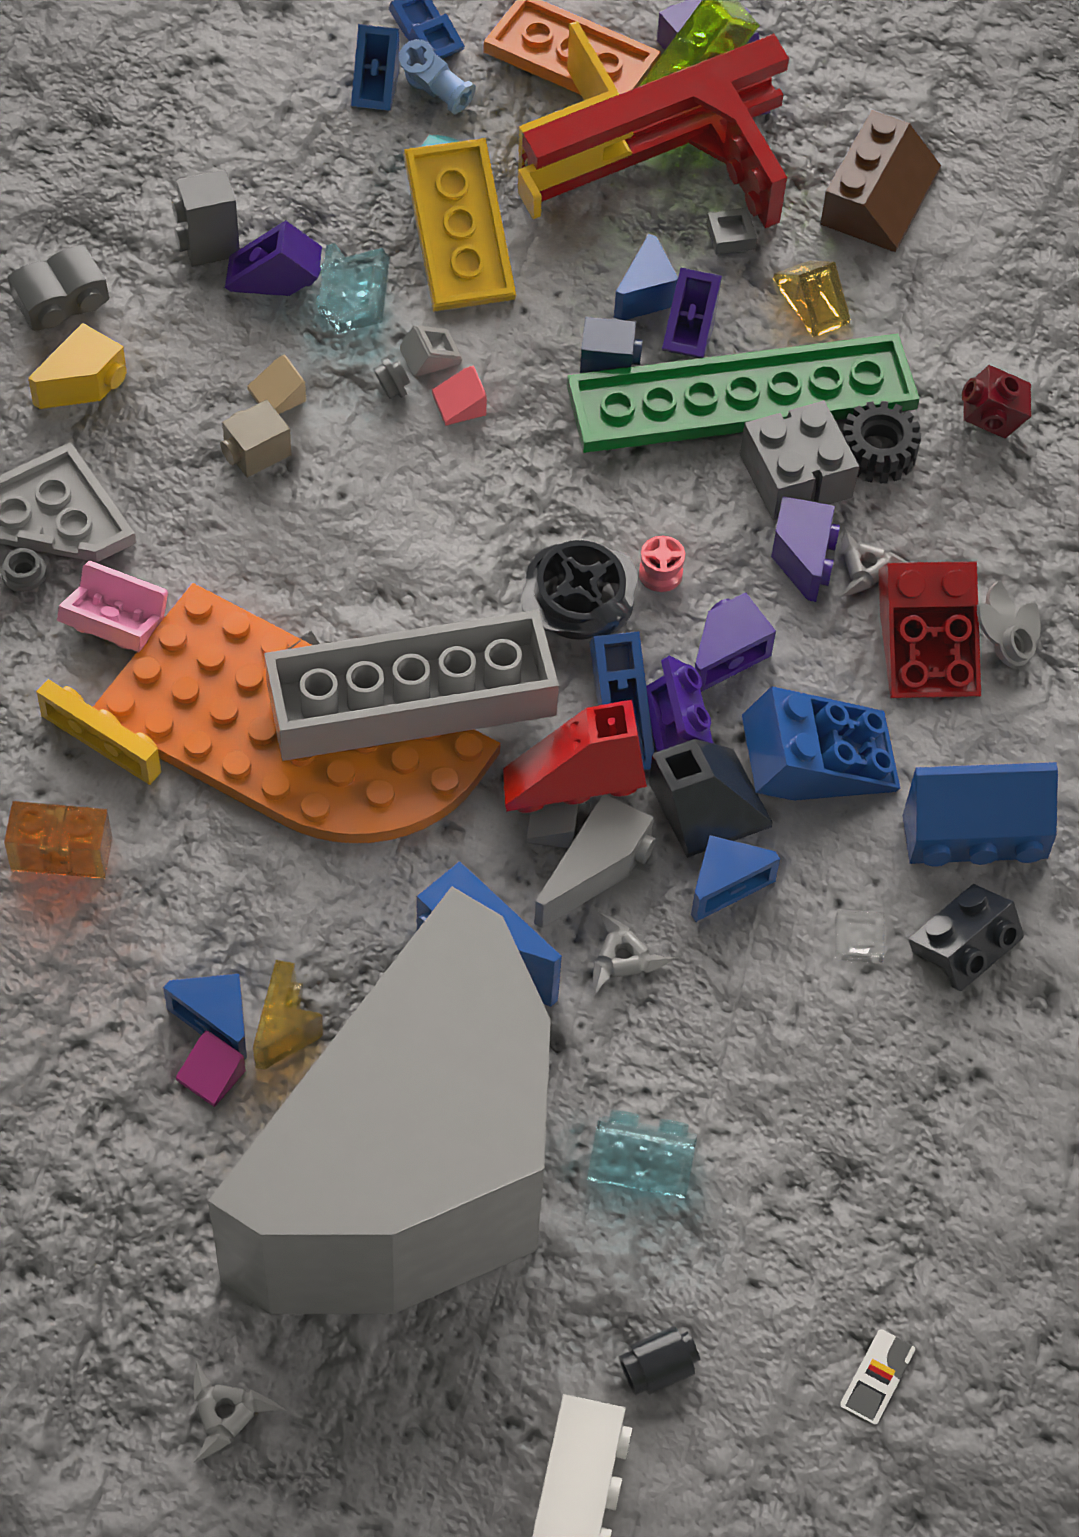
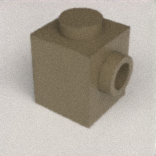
M268 400L247 410L238 411L230 418L222 421L224 441L220 442L223 455L229 464H237L246 477L292 455L290 428Z

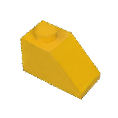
M82 323L28 378L33 405L39 409L101 401L112 389L118 388L126 377L127 368L124 347Z

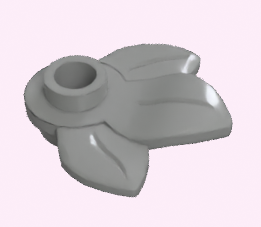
M999 580L989 588L985 603L977 605L978 621L985 636L994 643L995 652L1001 661L1008 667L1018 668L1025 665L1035 654L1036 641L1040 637L1038 604L1031 602L1016 608L1003 582Z

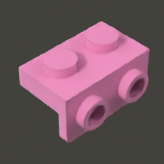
M88 561L82 568L80 587L59 605L57 621L72 626L81 633L92 634L111 641L120 648L139 652L145 646L152 632L164 619L168 592L166 589Z

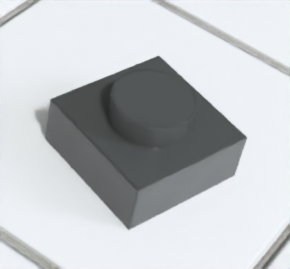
M748 207L708 212L706 224L715 254L756 249L757 236Z

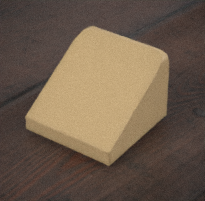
M286 355L277 358L247 386L248 391L258 404L268 400L278 414L306 402L305 381Z

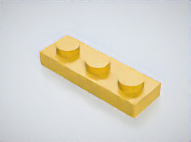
M47 679L36 691L43 718L148 785H151L159 776L161 766L158 747L147 735L141 732L135 734L121 725L112 713L104 709L98 711L90 706L71 687L65 686L62 688Z

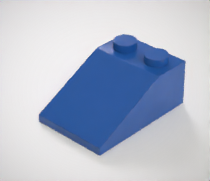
M460 861L417 895V930L451 886L503 916L543 1004L551 1007L558 1001L562 956Z

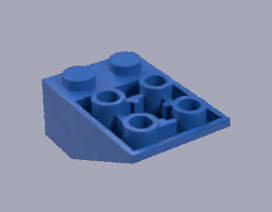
M771 686L742 714L754 786L758 794L796 801L897 792L901 789L885 712L882 710Z

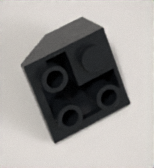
M694 739L652 754L649 785L687 858L705 852L709 836L735 841L772 827L773 822L734 749Z

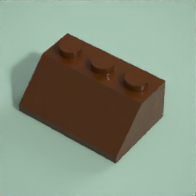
M871 110L825 192L820 225L896 253L941 168V164L910 123Z

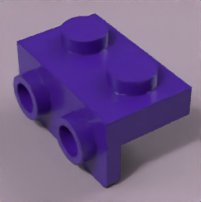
M667 656L661 660L664 676L646 686L650 722L657 752L694 739L713 743L710 731L711 718L704 706L700 689L702 687V680L699 673L693 666L685 664L672 656Z

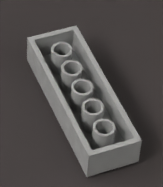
M539 609L264 653L266 682L282 761L557 716L559 684Z

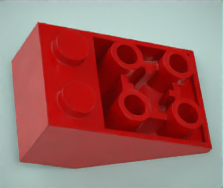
M977 561L885 564L879 569V601L890 698L981 697L980 637L977 616Z
M632 700L585 708L503 768L506 812L517 810L522 813H530L542 809L544 805L559 802L570 805L581 804L593 796L605 794L627 796L636 792L639 788L647 787Z

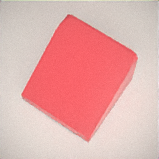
M474 365L461 370L432 389L433 397L445 426L486 416L487 397Z

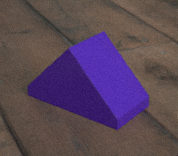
M680 267L662 351L704 358L714 328L722 276Z

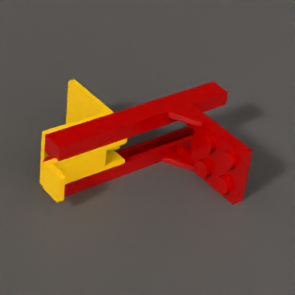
M579 22L570 23L567 70L584 101L519 126L518 194L531 218L534 220L541 217V202L689 143L726 164L731 181L735 185L739 184L745 193V202L749 212L753 216L758 215L765 229L780 223L787 176L753 120V117L782 106L784 94L780 88L775 90L772 85V76L787 71L789 57L776 35L771 34L619 94Z

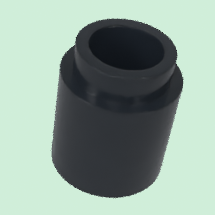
M675 1326L629 1345V1352L619 1356L625 1378L635 1395L647 1391L650 1395L695 1375L693 1363L700 1361L699 1352L689 1332L680 1334Z

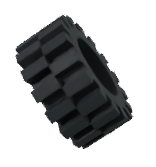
M874 401L866 402L865 411L859 405L854 408L853 415L849 413L842 434L859 464L857 477L862 472L866 473L865 481L871 483L873 476L879 477L880 484L887 483L890 475L894 482L901 479L902 472L907 476L911 472L912 465H915L920 446V425L918 421L913 422L914 415L910 411L902 415L903 407L895 404L893 410L888 409V401H881L880 408H875ZM870 436H883L892 440L896 446L888 449L876 448L864 439Z

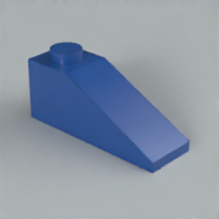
M640 632L594 636L590 640V651L598 706L632 700L644 770H650L654 746Z

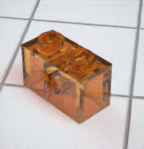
M12 801L4 840L11 871L105 879L112 843V832L107 809Z

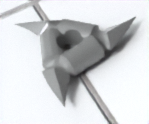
M845 526L842 538V554H845L844 560L852 581L840 597L872 587V585L879 581V569L885 564L904 563L907 561L890 551L886 553L885 549L863 543L857 545V542L852 538ZM861 561L873 563L874 566L865 568Z
M597 911L610 934L607 935L598 955V961H594V996L609 979L610 975L620 977L640 974L641 971L648 973L679 958L655 954L650 955L649 949L632 931H629V927ZM622 948L627 950L632 956L627 959L616 958L615 953Z
M196 1360L194 1402H198L197 1408L205 1432L209 1436L205 1439L203 1447L193 1463L212 1455L230 1444V1438H235L254 1417V1412L260 1413L286 1409L253 1390L246 1392L245 1389L217 1384L213 1387L211 1381L205 1376ZM223 1404H228L235 1408L234 1413L226 1419H221L216 1415L217 1407Z

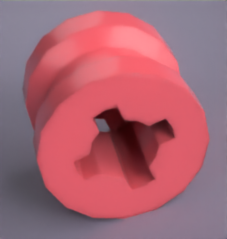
M663 535L647 540L642 546L640 581L652 591H671L682 581L685 560L684 547L678 540Z

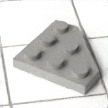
M71 442L0 475V544L93 562H99L136 544L134 531Z

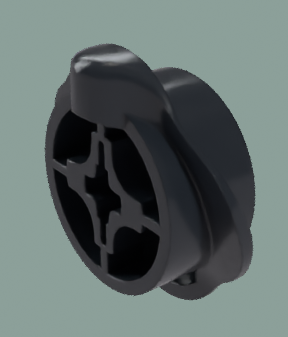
M571 540L551 545L538 552L528 565L525 589L521 598L522 611L539 609L544 630L554 632L565 638L583 640L593 638L594 636L610 635L621 629L632 614L634 592L638 583L637 569L631 559L623 553L608 549L592 541ZM556 576L558 578L556 592L549 596L544 583ZM610 584L615 598L603 604L601 601L603 587Z

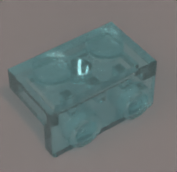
M335 243L326 245L324 262L321 264V289L316 302L321 317L328 320L337 334L383 323L390 258L383 248L345 257Z
M611 1110L609 1117H599L587 1180L686 1199L697 1141V1134L688 1132V1124L667 1119H660L659 1126L639 1123L640 1115L622 1110Z

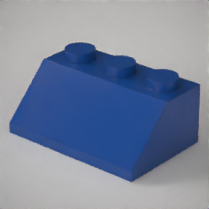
M1057 762L916 767L902 815L909 864L924 863L927 866L937 867L949 862H971L977 865H985L999 860H1018L1022 863H1032L1041 859H1048L1057 835Z

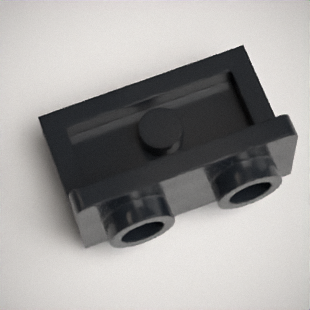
M973 883L911 935L908 940L914 954L945 968L952 988L963 991L1023 939L1024 933L1014 901Z

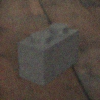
M226 170L176 179L178 197L171 198L176 223H181V226L174 227L179 251H187L192 267L229 259L230 255L240 249L236 199Z

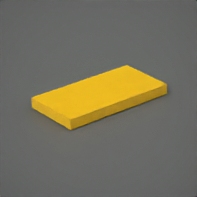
M486 138L404 149L403 157L433 312L515 300L516 290Z

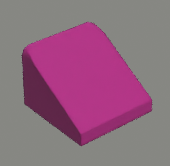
M206 1030L198 1039L178 1072L176 1081L215 1107L245 1073L244 1057L237 1050Z

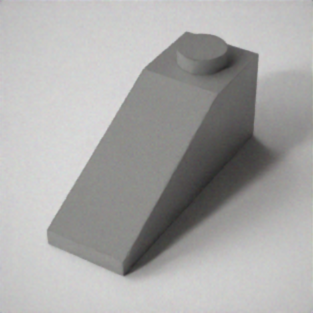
M606 794L602 795L536 899L534 924L541 928L545 927L629 877L637 862L645 864L656 843V838L651 836L654 817Z

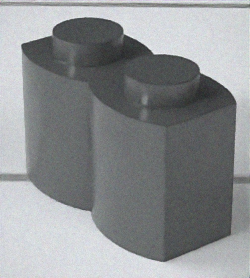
M85 245L66 248L51 256L47 261H37L24 265L8 276L11 295L32 331L54 328L70 315L93 312L109 300L106 279Z

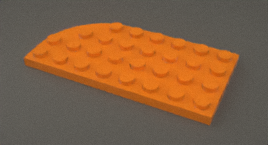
M194 583L190 585L152 632L145 646L139 652H136L93 706L98 711L104 709L112 713L122 726L133 733L141 732L151 738L158 747L159 758L292 830L317 839L341 843H374L393 840L423 830L440 821L466 800L498 757L501 748L500 742L473 729L282 761L267 688L264 653L286 650L298 641L300 642L291 649L311 646L312 644Z

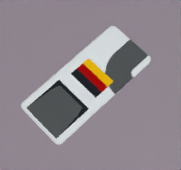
M882 1329L879 1330L840 1403L841 1407L872 1424H877L915 1352V1347Z

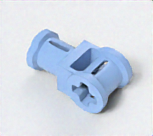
M415 39L407 42L400 50V65L405 71L408 83L412 87L423 89L433 98L438 96L448 104V110L454 115L462 112L468 106L476 92V86L470 81L464 82L452 73L447 63L434 53L433 48L428 42Z

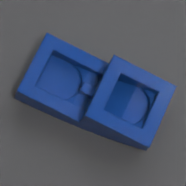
M432 0L391 1L389 11L408 41L418 39L428 42L433 48L434 53L441 59L464 50L465 46L447 13L440 15Z

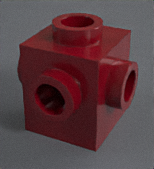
M988 365L976 377L970 378L963 388V421L1006 439L1031 417V383L994 366Z

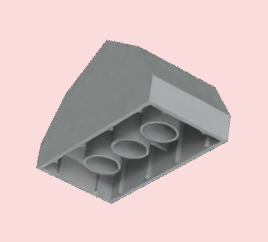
M451 886L208 1200L220 1282L269 1314H395L537 1251L545 1163L551 1019L503 916Z

